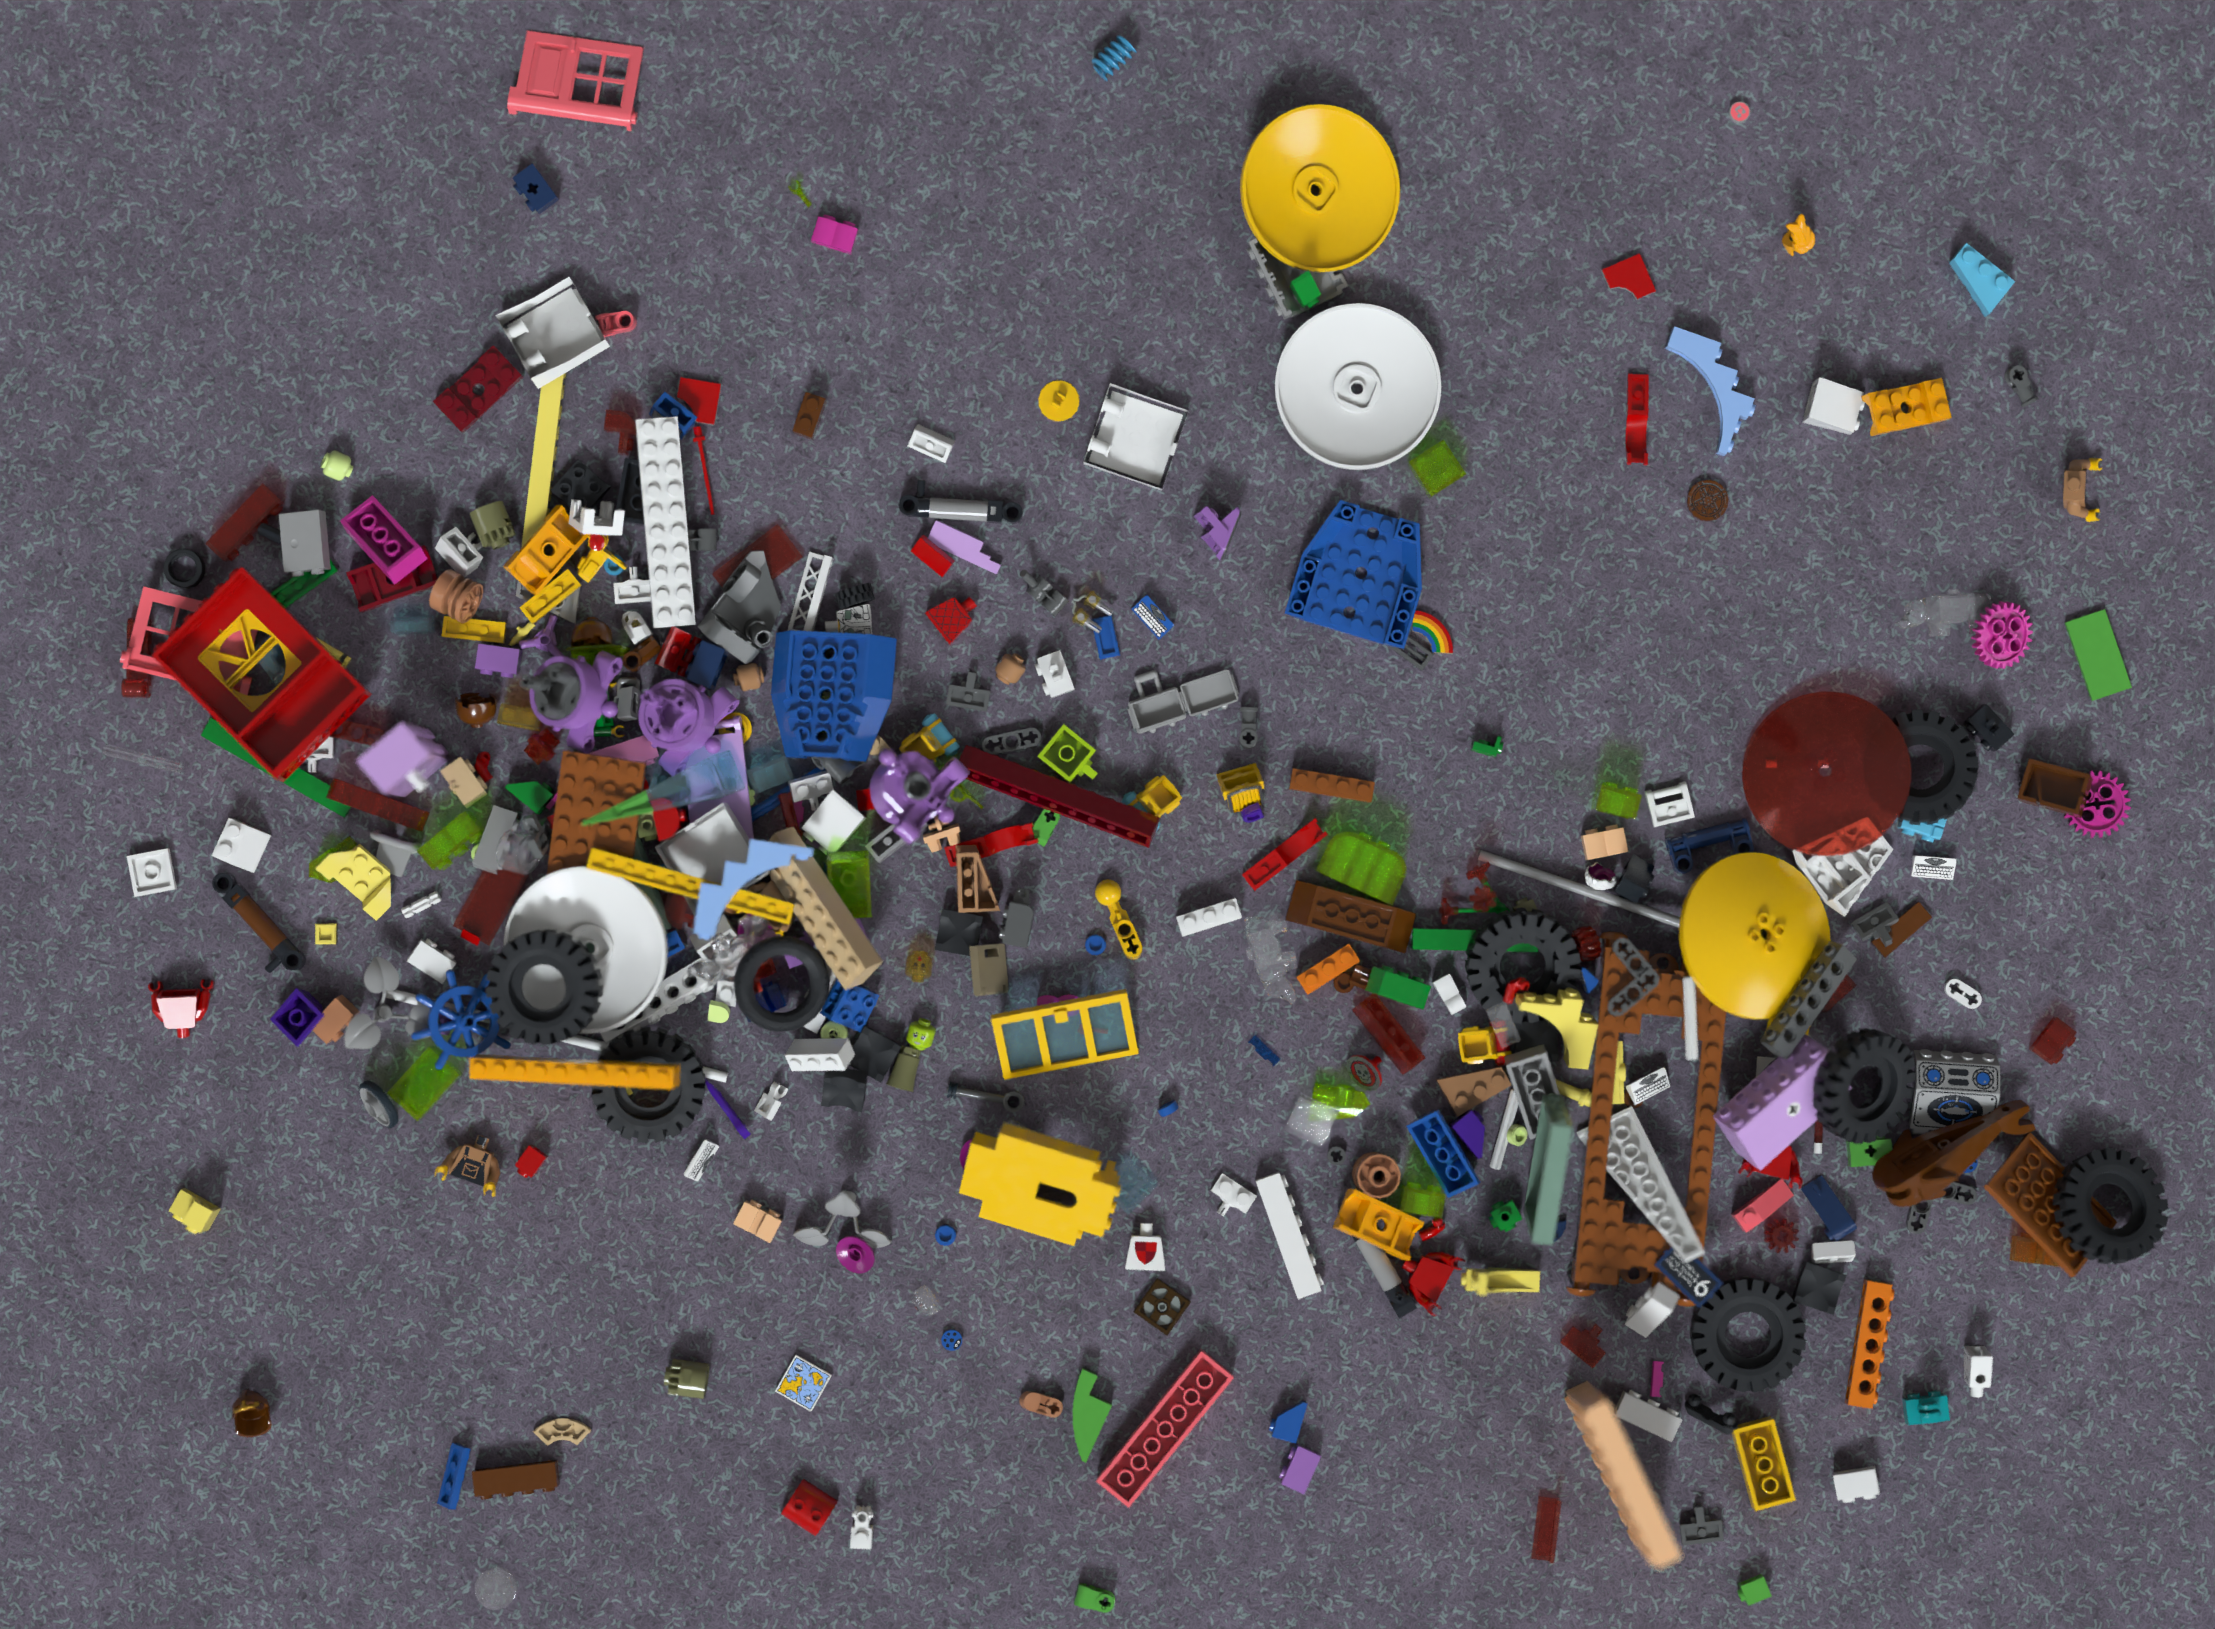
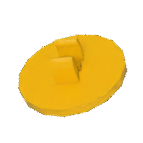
M1062 380L1046 384L1038 398L1042 414L1053 421H1065L1071 418L1077 412L1079 406V395L1076 389L1070 383Z

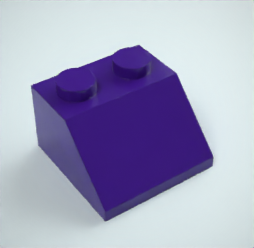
M296 988L270 1020L295 1046L299 1047L325 1014L322 1005L308 991Z
M1468 1110L1449 1125L1473 1155L1479 1159L1482 1157L1485 1126L1482 1122L1484 1119L1477 1111Z

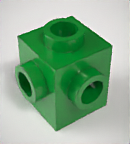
M1511 1199L1505 1203L1501 1200L1493 1204V1209L1489 1211L1491 1216L1488 1219L1493 1228L1498 1227L1500 1231L1505 1230L1507 1232L1516 1227V1222L1522 1220L1519 1211ZM1503 1213L1507 1214L1505 1219H1501Z

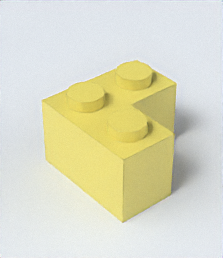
M183 1188L178 1193L169 1212L173 1213V1218L185 1224L188 1231L197 1234L198 1232L202 1233L210 1229L221 1208Z

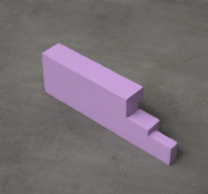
M935 521L928 537L930 541L940 549L992 573H998L1001 564L990 560L992 556L981 552L985 541L942 521Z

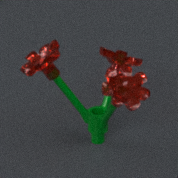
M1489 861L1480 867L1476 865L1473 870L1466 872L1468 880L1478 878L1480 883L1484 884L1482 889L1480 887L1474 889L1476 895H1470L1469 897L1471 902H1475L1473 908L1450 906L1447 903V899L1441 897L1442 907H1439V914H1442V925L1448 923L1447 919L1450 915H1458V913L1494 912L1498 914L1505 910L1510 912V909L1500 902L1496 892L1492 890L1487 882L1488 878L1485 873L1490 866Z

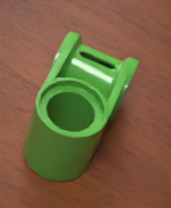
M1046 809L1042 811L1037 821H1035L1034 827H1032L1035 838L1039 840L1038 844L1045 847L1060 819V814L1054 813L1056 820L1047 821L1045 813H1050L1051 811Z
M1079 1583L1074 1605L1104 1613L1110 1612L1113 1609L1115 1596L1112 1592L1096 1588L1092 1585L1088 1587L1085 1583ZM1104 1597H1107L1108 1602H1110L1107 1603V1606H1104L1103 1601H1101Z

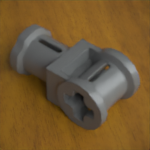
M2015 366L2005 372L2004 379L2011 386L2013 392L2017 393L2023 408L2039 398L2034 395L2029 386L2031 383L2027 377V370L2022 366ZM2015 373H2019V377H2017V379L2013 378V375Z
M1240 707L1242 723L1239 741L1242 747L1251 749L1256 746L1258 741L1256 733V712L1258 708ZM1248 733L1255 739L1251 741V744H1246V740L1242 739Z

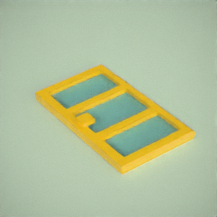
M1126 989L991 1015L1004 1080L1139 1054Z

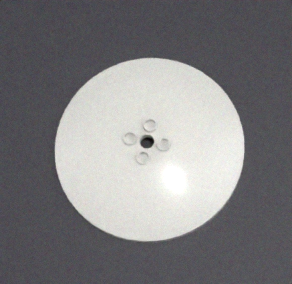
M1355 303L1335 306L1307 320L1298 328L1286 344L1275 376L1277 409L1290 436L1304 451L1317 460L1334 467L1349 470H1367L1382 467L1408 454L1419 444L1430 429L1436 417L1441 398L1439 365L1435 353L1425 336L1415 325L1400 314L1372 304ZM1355 383L1360 384L1363 387L1362 393L1354 394L1351 391V386Z
M579 866L551 873L538 880L524 892L508 919L504 935V945L528 932L550 929L557 930V933L565 932L572 935V940H580L585 946L588 942L595 946L593 956L597 962L594 963L596 969L600 968L602 979L599 980V985L603 986V996L598 998V1002L601 1004L598 1012L593 1014V1020L580 1032L588 1034L617 1028L638 1016L649 1005L663 981L667 965L668 947L661 917L649 897L637 885L622 877L619 878L587 869V866ZM537 965L525 974L522 982V991L525 999L531 1006L540 1010H550L557 1007L564 999L566 984L562 974L554 967Z

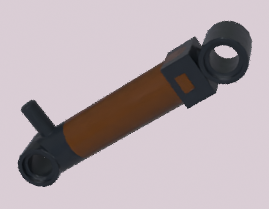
M219 873L215 875L212 881L214 890L225 894L222 899L242 917L276 955L265 966V970L271 973L281 963L287 970L291 971L303 968L306 962L304 953L298 950L252 899L251 894L242 884H237L232 874ZM224 877L229 881V886L226 889H223L220 885ZM293 954L299 960L295 966L291 965L289 960Z

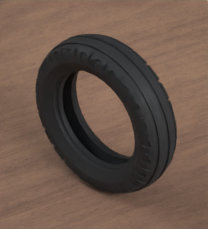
M774 936L759 941L742 956L735 971L734 994L739 1008L751 1022L766 1030L786 1032L805 1026L819 1014L828 997L829 974L823 958L810 944L795 937ZM777 955H790L798 958L805 965L809 973L810 987L804 1001L791 1011L777 1013L766 1010L755 997L753 990L754 976L761 964L767 959Z

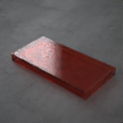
M777 524L712 575L723 588L726 581L750 551L764 550L773 581L802 559L803 556Z
M507 860L503 870H499L497 875L483 870L453 926L461 931L463 929L479 937L481 942L490 946L530 873Z

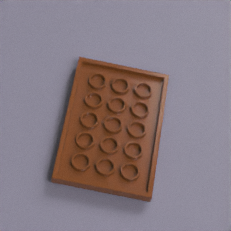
M563 750L547 874L566 868L587 866L592 848L634 859L639 815L589 825L581 824L583 821L643 792L646 762Z
M2030 1132L2023 1137L1983 1187L2072 1278L2077 1275L2088 1259L2082 1256L2083 1249L2075 1251L2069 1245L2073 1238L2071 1236L2063 1237L2059 1229L2065 1226L2063 1221L2056 1222L2054 1211L2059 1210L2060 1206L2053 1205V1194L2060 1192V1190L2055 1188L2057 1179L2064 1176L2061 1172L2065 1167ZM2092 1196L2091 1208L2094 1216L2104 1226L2113 1228L2117 1221Z

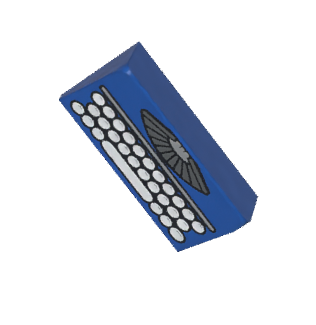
M1148 595L1144 596L1131 609L1158 639H1161L1174 627L1170 619Z
M1580 967V981L1583 991L1590 993L1599 983V980L1586 968Z

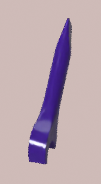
M705 1078L710 1094L728 1116L739 1134L746 1139L751 1133L745 1127L744 1122L734 1112L718 1089Z

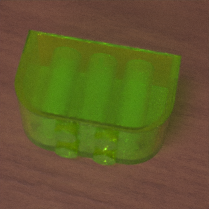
M1342 832L1334 835L1327 842L1314 871L1383 903L1393 905L1406 876V864L1401 855L1391 850L1390 844L1381 840L1378 843L1371 841L1372 836L1360 832L1359 835L1353 832Z

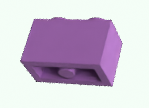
M478 644L475 668L480 670V674L492 675L493 672H500L501 677L513 678V674L519 675L522 650Z
M1297 1444L1296 1448H1291L1287 1457L1290 1459L1287 1467L1283 1466L1279 1478H1282L1280 1481L1282 1485L1305 1494L1321 1454Z

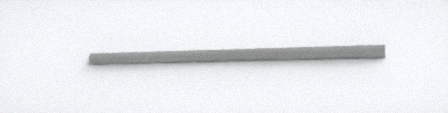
M1483 850L1480 852L1478 858L1480 861L1678 928L1680 926V917L1640 903L1636 904L1631 900L1601 890H1595L1592 887Z

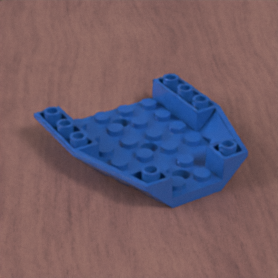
M1340 500L1302 553L1285 614L1379 644L1404 649L1422 591L1420 524L1403 518L1389 517L1359 508V505ZM1369 528H1376L1379 535L1376 539H1370L1367 536ZM1358 567L1366 569L1367 576L1365 578L1359 579L1356 577L1355 570ZM1346 607H1352L1355 610L1353 618L1348 619L1343 615V610Z
M794 630L776 633L771 697L786 757L842 758L846 761H867L892 702L896 638L873 634ZM833 648L835 651L834 656L831 659H826L825 651ZM829 689L831 697L828 700H823L821 697L822 692ZM825 730L828 737L825 741L820 742L818 734Z

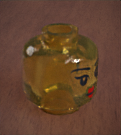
M913 951L912 954L907 956L905 974L912 978L911 981L922 983L924 979L931 977L933 959L928 956L927 952Z

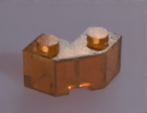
M2021 1232V1236L2012 1235L2009 1260L2060 1267L2027 1232Z

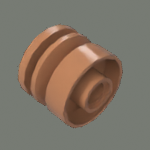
M451 569L446 570L440 575L433 586L429 600L430 607L442 614H448L450 618L456 619L460 623H466L473 617L481 603L483 586L470 578L465 579L463 575Z
M1369 1152L1363 1154L1353 1165L1352 1178L1354 1184L1360 1191L1370 1197H1387L1397 1189L1400 1183L1401 1174L1398 1165L1393 1159L1382 1153ZM1379 1170V1177L1374 1180L1373 1174Z

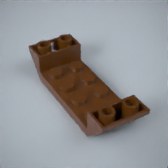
M1296 880L1285 920L1406 953L1416 913Z

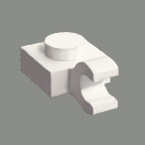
M773 1082L769 1093H763L754 1111L772 1121L782 1103L778 1099L786 1095L788 1088Z

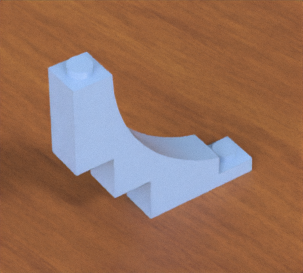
M750 839L747 864L726 861L722 886L701 883L693 933L698 934V938L709 940L711 936H716L723 911L742 886L768 870L790 865L792 854H795V859L808 860V857H813L814 849Z

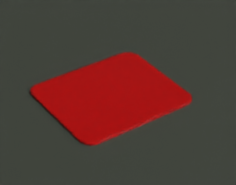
M465 929L462 930L460 937L478 946L480 938Z

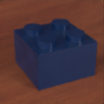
M701 641V644H697L694 649L693 655L695 659L693 664L689 663L685 673L688 676L687 680L714 691L729 652L723 648Z

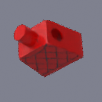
M970 596L962 603H959L953 597L928 610L925 614L948 644L951 645L973 621L968 613L976 608L977 605Z

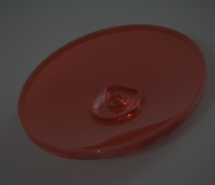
M1833 691L1814 692L1801 695L1780 705L1757 727L1749 741L1742 767L1743 789L1755 819L1777 842L1789 849L1807 855L1819 857L1841 856L1856 852L1874 843L1897 821L1910 792V756L1899 729L1878 707L1862 698L1847 693ZM1827 765L1831 767L1830 775L1822 776L1819 773L1822 766Z

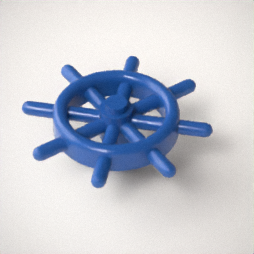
M448 969L446 976L450 989L441 993L435 1000L421 993L416 995L417 1001L430 1007L427 1020L428 1028L413 1032L411 1037L417 1040L431 1036L433 1042L442 1050L435 1064L436 1069L441 1070L449 1055L471 1058L485 1051L492 1043L504 1049L511 1047L509 1041L497 1035L500 1025L496 1020L499 1019L497 1013L492 1014L489 1007L492 999L491 997L487 998L485 993L486 987L490 983V981L486 980L487 974L482 978L478 988L458 986L454 971ZM461 995H471L473 997L464 1010ZM451 998H453L456 1012L443 1006ZM479 1001H481L487 1010L473 1014ZM439 1013L450 1018L452 1021L438 1025ZM490 1019L488 1030L476 1024L478 1021ZM454 1029L448 1042H446L440 1033ZM471 1031L484 1037L482 1041L474 1045ZM463 1033L467 1048L454 1047Z

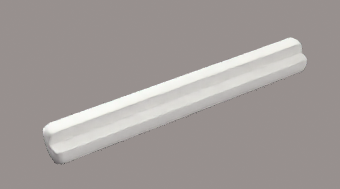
M1684 977L1686 1059L1696 1060L1698 1058L1695 982L1692 977Z
M1514 1089L1510 1091L1490 1167L1497 1170L1501 1169L1508 1144L1507 1132L1513 1125L1518 1108V1100Z

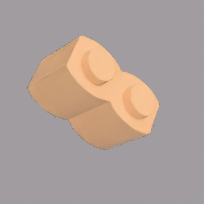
M1616 824L1606 826V831L1598 832L1597 828L1586 830V835L1581 836L1585 860L1628 852L1624 828H1618Z

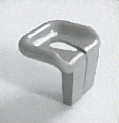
M379 829L370 832V837L379 843L376 858L390 869V874L402 877L411 855L420 851L421 844L419 842L410 843L384 835Z

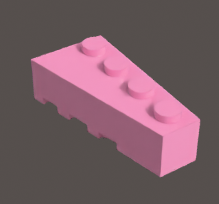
M645 735L588 753L646 762V766L656 763L655 759L659 757L657 748L651 746L652 743Z

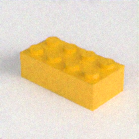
M1768 1416L1739 1424L1732 1432V1437L1751 1507L1758 1511L1795 1501L1794 1491L1774 1419Z

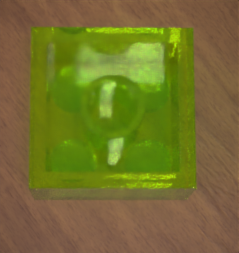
M1444 439L1407 464L1429 499L1466 475Z
M1606 781L1603 784L1597 785L1591 810L1630 820L1636 819L1642 794L1637 793V789L1623 787L1622 790L1617 788L1618 784Z
M1407 1181V1185L1402 1184L1398 1209L1401 1212L1442 1218L1446 1193L1441 1191L1442 1188L1440 1186L1428 1185L1427 1188H1423L1420 1183Z

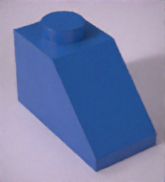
M1302 1400L1277 1414L1276 1419L1272 1418L1269 1426V1431H1272L1271 1436L1296 1444L1306 1411L1307 1401Z

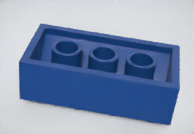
M1432 1110L1416 1118L1406 1126L1448 1198L1480 1183L1479 1178L1439 1110Z

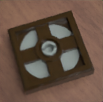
M1157 1277L1133 1312L1168 1336L1191 1301Z

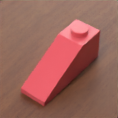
M1781 1178L1731 1215L1742 1231L1747 1233L1763 1222L1794 1195Z

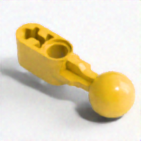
M1103 880L1096 886V899L1099 903L1108 907L1110 911L1109 919L1124 955L1130 960H1136L1142 954V944L1127 911L1123 910L1119 903L1121 888L1114 880ZM1126 925L1131 931L1128 935L1124 936L1119 933V928ZM1130 939L1133 947H1138L1136 949V954H1133L1132 951L1128 952V940Z

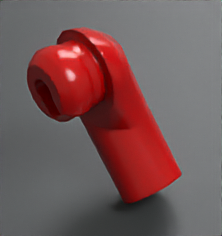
M486 751L480 752L477 755L474 765L476 772L484 783L493 778L487 769L491 756Z
M1522 977L1509 982L1506 986L1503 1001L1512 1004L1515 993L1528 990L1529 982Z
M1436 1217L1432 1220L1433 1226L1418 1232L1422 1242L1436 1236L1445 1229V1222H1443L1441 1217Z

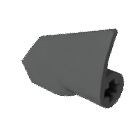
M818 734L820 742L825 741L828 737V734ZM811 757L813 763L819 769L823 770L825 768L840 785L851 777L856 768L868 762V759L866 762L846 761L842 758Z

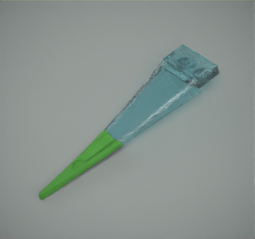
M730 750L712 755L667 780L583 821L581 825L723 798L724 796L742 791L746 787Z

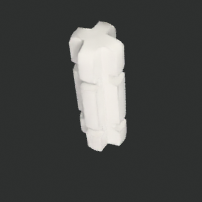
M435 891L429 894L428 897L425 896L411 903V905L403 907L401 909L405 918H409L414 913H419L432 906L431 904L440 902L441 897Z

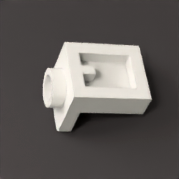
M722 976V980H717L715 1001L736 1007L734 977Z

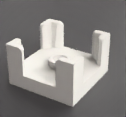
M571 499L569 524L582 534L622 535L624 510H615L613 517L614 503L611 501H601L599 516H594L595 510L587 509L586 507L581 509V500Z

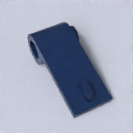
M1822 1175L1801 1188L1824 1222L1826 1229L1823 1231L1830 1241L1834 1239L1837 1242L1857 1229L1853 1219Z

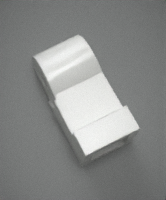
M1449 973L1432 982L1451 1015L1466 1008L1459 990Z

